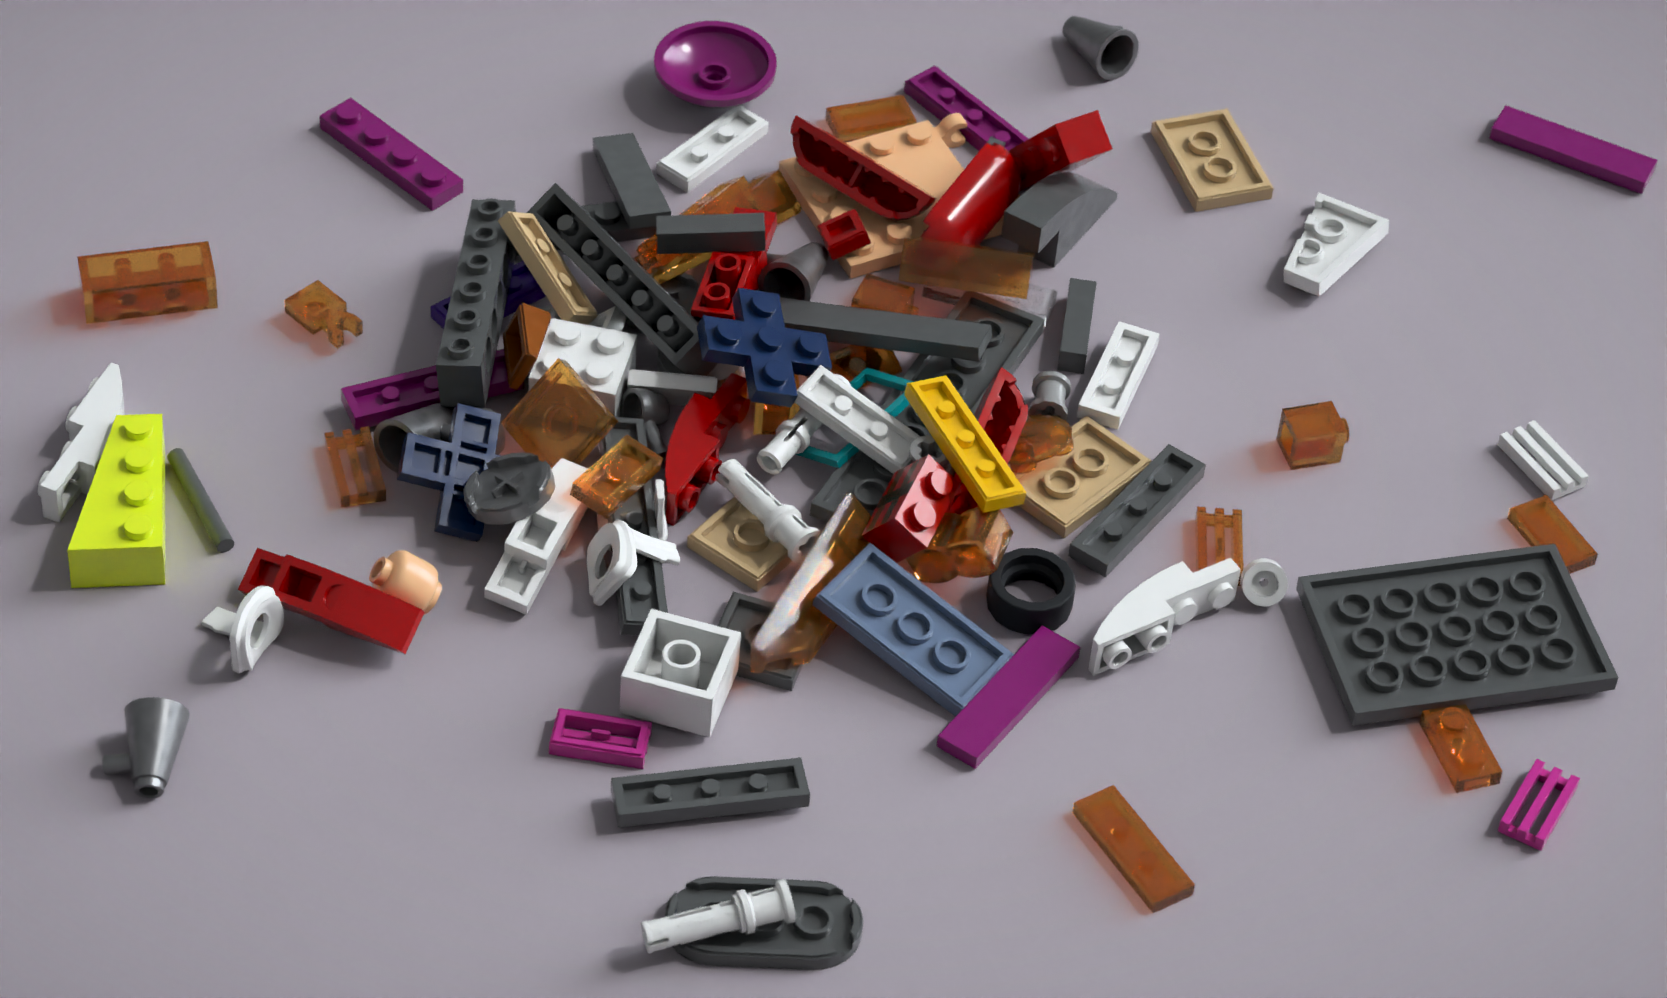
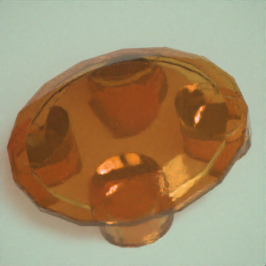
M1036 414L1027 416L1024 428L1008 463L1010 464L1011 471L1017 474L1029 473L1036 469L1038 462L1072 452L1074 449L1072 427L1066 420L1054 415Z

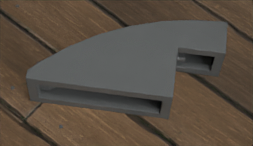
M1060 172L1048 176L1033 185L1005 210L1001 237L1018 244V251L1054 268L1117 200L1118 193L1072 172Z

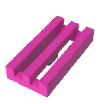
M558 708L549 742V754L643 769L645 755H647L648 742L652 734V722ZM564 727L574 728V729H580V730H586V731H591V732H585V731H579V730L566 729V728H564ZM610 734H612V735H618V736L631 737V738H637L638 740H636V739H630V738L617 737V736H611Z
M1536 759L1503 815L1498 832L1542 851L1577 790L1580 778L1572 774L1569 779L1561 777L1563 770L1553 767L1550 772L1544 769L1545 762ZM1537 782L1544 783L1519 828L1513 826L1514 821ZM1556 788L1562 791L1538 834L1535 836L1529 833L1553 789Z

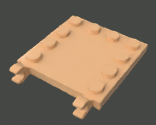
M953 113L942 119L936 127H933L929 120L847 142L848 145L936 198L933 205L924 213L906 220L889 219L873 212L806 171L797 162V157L779 161V175L818 232L817 225L847 211L856 209L871 243L837 258L850 279L910 262L905 259L910 244H914L929 226L923 222L925 217L964 170L949 147L956 148L966 143V139L959 129L966 128L967 122L960 113ZM1004 215L985 239L1001 235Z

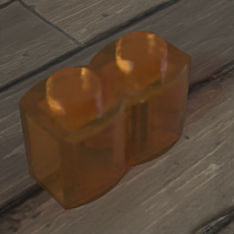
M980 507L965 511L961 515L946 512L928 547L906 558L918 580L926 583H943L957 576L967 578L985 577L993 574L998 569L1014 532L1001 510L983 513Z

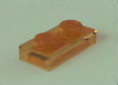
M626 434L573 482L570 495L607 519L660 471L663 458Z
M1466 704L1422 711L1419 724L1456 793L1500 784L1503 771Z

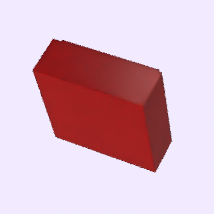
M856 209L847 211L817 225L832 260L871 243Z

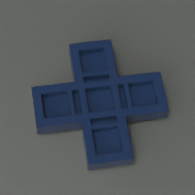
M738 288L732 298L735 320L703 315L697 325L702 361L744 367L750 402L792 407L798 397L794 374L810 377L820 365L829 371L832 369L826 334L785 328L779 294Z
M458 403L453 410L448 442L410 432L404 437L397 480L440 491L434 532L478 542L483 536L485 523L476 520L469 512L464 500L463 489L469 477L476 470L480 475L488 469L486 463L500 456L496 455L495 452L501 414Z

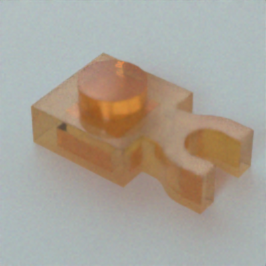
M319 280L284 300L286 314L313 335L321 330L326 332L329 342L337 349L344 345V332L342 330L350 331L355 337L363 333V321L356 315L348 313L346 302Z

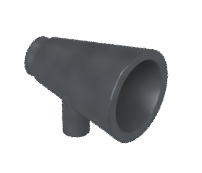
M1078 16L1070 17L1063 25V35L1102 78L1106 80L1120 78L1134 64L1139 44L1136 35L1132 31L1123 29L1120 25L1112 26Z
M811 242L787 255L767 253L768 265L759 274V290L779 294L780 298L810 301L829 258L827 249L821 243Z
M436 403L380 422L375 428L373 440L376 452L382 462L389 469L398 473L403 439L408 432L448 442L454 407H444L440 403Z
M158 697L140 698L129 702L124 709L129 753L104 755L102 767L106 775L132 773V781L135 785L134 792L141 797L157 798L163 795L164 788L167 786L190 718V713L185 706L170 699Z

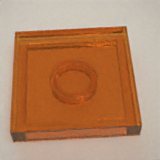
M558 358L502 420L501 424L525 453L538 455L539 460L542 462L546 461L552 469L561 458L580 465L617 424L618 420L569 363Z

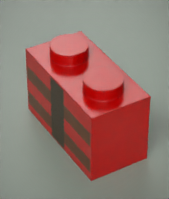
M929 454L894 473L861 536L896 563L926 549L960 483Z

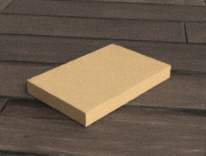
M1228 109L1152 121L1151 134L1195 212L1272 199L1274 188Z
M1085 416L1012 470L1027 492L1024 504L1018 506L1062 538H1065L1107 507L1148 466L1151 460L1096 421Z

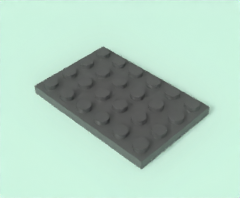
M1555 544L1298 577L1297 593L1352 726L1609 691L1616 688L1619 677Z

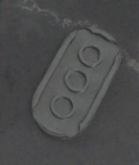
M718 876L697 878L686 883L685 889L681 890L677 895L676 891L669 898L665 909V917L731 900V895L739 890L744 889L746 893L771 888L775 886L776 881L782 879ZM785 879L794 904L795 922L786 924L784 920L758 926L755 928L754 933L747 935L740 933L739 930L672 947L681 956L702 965L822 970L845 962L856 952L862 938L863 916L855 900L852 898L851 902L848 897L843 895V890L833 884L814 880Z

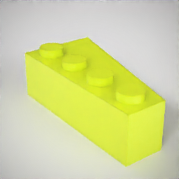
M162 414L116 415L67 550L71 588L165 585V443Z

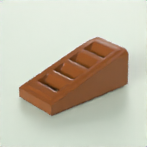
M523 302L517 308L502 334L508 384L510 388L518 390L520 385L523 384L536 362L551 319V314L548 311Z

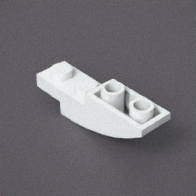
M110 362L102 375L92 380L87 395L79 406H74L68 413L65 428L69 432L70 441L64 445L60 459L51 471L48 470L42 475L38 484V495L41 497L44 518L60 523L81 493L88 494L115 417L116 415H124L122 380L119 365Z
M563 458L551 469L555 478V490L550 500L539 511L515 523L504 543V553L484 589V598L527 615L561 549L566 550L603 480L602 474Z
M1231 557L1194 573L1181 561L1141 583L1112 609L1093 638L1088 667L1089 672L1094 676L1109 669L1120 668L1128 661L1144 654L1158 652L1170 644L1174 625L1185 624L1193 617L1227 606L1235 600L1241 569Z

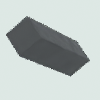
M764 213L656 216L658 254L766 251Z
M1070 278L1057 367L1058 371L1084 374L1096 281Z

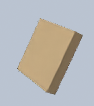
M735 497L687 537V547L756 592L793 562L788 556V550L780 542H772L765 535L764 525Z

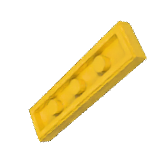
M947 375L907 383L904 396L982 512L986 513L1024 504L1027 492Z

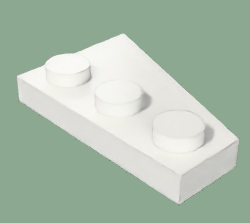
M1318 193L1315 199V208L1305 221V230L1302 237L1297 239L1285 265L1284 283L1320 297L1389 233V220Z

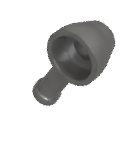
M630 388L626 390L620 405L621 418L644 419L649 460L652 465L666 463L668 447L665 446L657 426L665 423L669 418L670 406L667 398L644 388Z

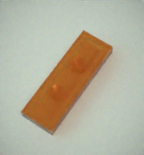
M1114 785L1074 802L1073 815L1152 913L1193 895L1195 888L1193 881Z

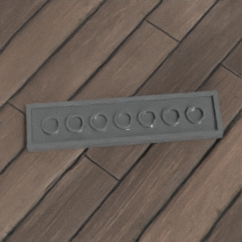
M967 289L946 319L991 325L992 338L980 360L970 361L919 354L903 378L915 382L947 375L974 415L984 393L998 370L1002 367L1012 375L1015 373L1043 333L1045 319ZM894 389L881 408L885 410L904 391ZM911 404L895 417L919 436L931 435ZM859 450L844 465L836 468L811 502L810 516L861 536L894 474ZM949 461L944 465L945 470L950 465Z

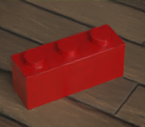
M1095 110L1054 124L1008 151L1018 164L1021 176L1020 191L1032 187L1048 176L1060 172H1071L1111 151L1113 148L1099 111Z

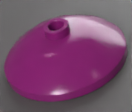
M700 21L678 27L663 37L657 45L654 54L655 74L663 87L681 100L702 107L728 108L747 103L767 91L776 76L777 59L773 48L767 40L747 27L730 22Z

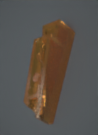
M778 169L756 176L749 182H747L744 176L719 183L679 215L733 214L735 207L776 212L777 224L799 214L802 209L784 176ZM656 232L637 247L636 251L639 255L634 257V259L661 285L709 260L712 253L658 254Z
M847 492L754 637L751 644L750 672L762 673L768 662L791 658L794 666L810 663L838 625L812 604L816 595L869 544L861 535L871 516L852 493Z

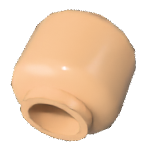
M398 550L387 558H379L369 575L373 588L422 609L425 612L424 615L429 613L435 606L442 590V584L438 581L437 569L431 563L406 550Z

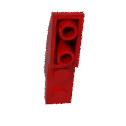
M735 207L733 214L764 213L766 251H713L693 302L691 316L702 317L706 315L735 320L732 303L734 294L738 288L758 291L759 274L768 265L767 252L777 227L776 212Z
M731 373L711 399L694 393L682 410L672 431L666 454L664 509L667 524L674 526L685 511L691 512L698 502L701 491L707 484L712 485L716 481V474H720L718 468L722 465V460L719 459V450L726 441L728 431L735 423L740 424L744 420L750 407V400L746 398V378Z
M260 548L256 549L238 588L240 592L247 595L258 586H269L274 589L275 595L280 599L283 609L320 621L333 630L405 655L425 613L414 605L332 570L288 554L283 557Z

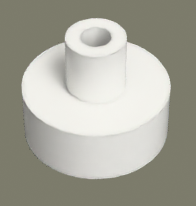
M1260 558L1251 561L1245 566L1241 573L1240 586L1250 602L1257 606L1267 607L1278 603L1284 597L1288 588V579L1278 563L1271 559Z

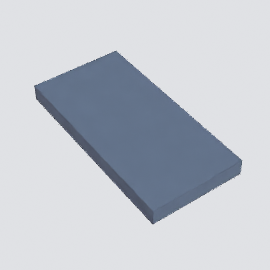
M871 543L816 595L812 604L955 717L1014 655Z

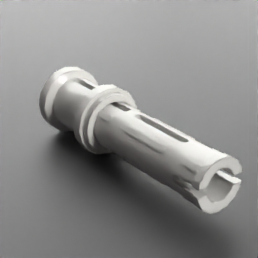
M736 459L727 460L718 468V471L726 478L721 474H716V481L729 490L744 507L764 525L765 535L772 542H780L788 550V556L795 564H806L820 553L824 546V534L816 527H809L801 520V512L794 506L781 504Z
M785 879L776 881L775 886L751 893H746L744 889L736 891L735 894L731 895V900L660 919L641 922V929L644 931L642 936L647 952L653 953L667 947L739 930L740 933H745L746 935L755 932L756 927L784 920L786 924L793 923L796 920L788 884Z

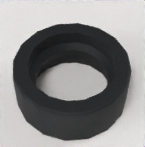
M1019 548L1007 552L994 562L989 573L986 593L988 610L997 622L1015 632L1034 634L1042 625L1052 631L1056 630L1068 620L1073 608L1076 589L1074 572L1066 561L1049 551L1038 548ZM1019 580H1034L1044 583L1053 589L1057 596L1044 602H1028L1017 599L1007 592L1005 587L1009 583Z

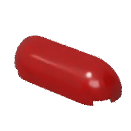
M797 115L795 116L790 134L793 135V148L797 157L796 160L801 167L873 212L889 219L906 220L914 218L928 210L935 202L936 198L825 130Z
M994 142L993 145L986 143L925 217L923 222L929 226L914 244H910L905 259L926 269L946 270L961 265L973 254L1002 218L1005 210L1016 200L1020 191L1021 176L1018 164L1005 147Z
M1001 367L984 393L974 416L1008 465L1027 420L1028 404L1025 405L1023 396L1015 384L1017 379ZM951 467L949 473L960 483V486L940 525L958 526L976 519L983 512L953 467Z

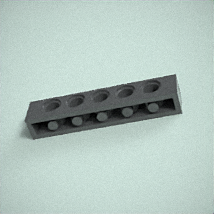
M554 183L530 208L527 213L534 214L547 236L683 373L707 376L719 364L702 361L697 331L698 322L558 184Z
M494 198L484 200L472 199L436 362L441 406L456 407L460 403L471 407L485 408L517 253L498 220L508 211L516 212L515 200H498Z

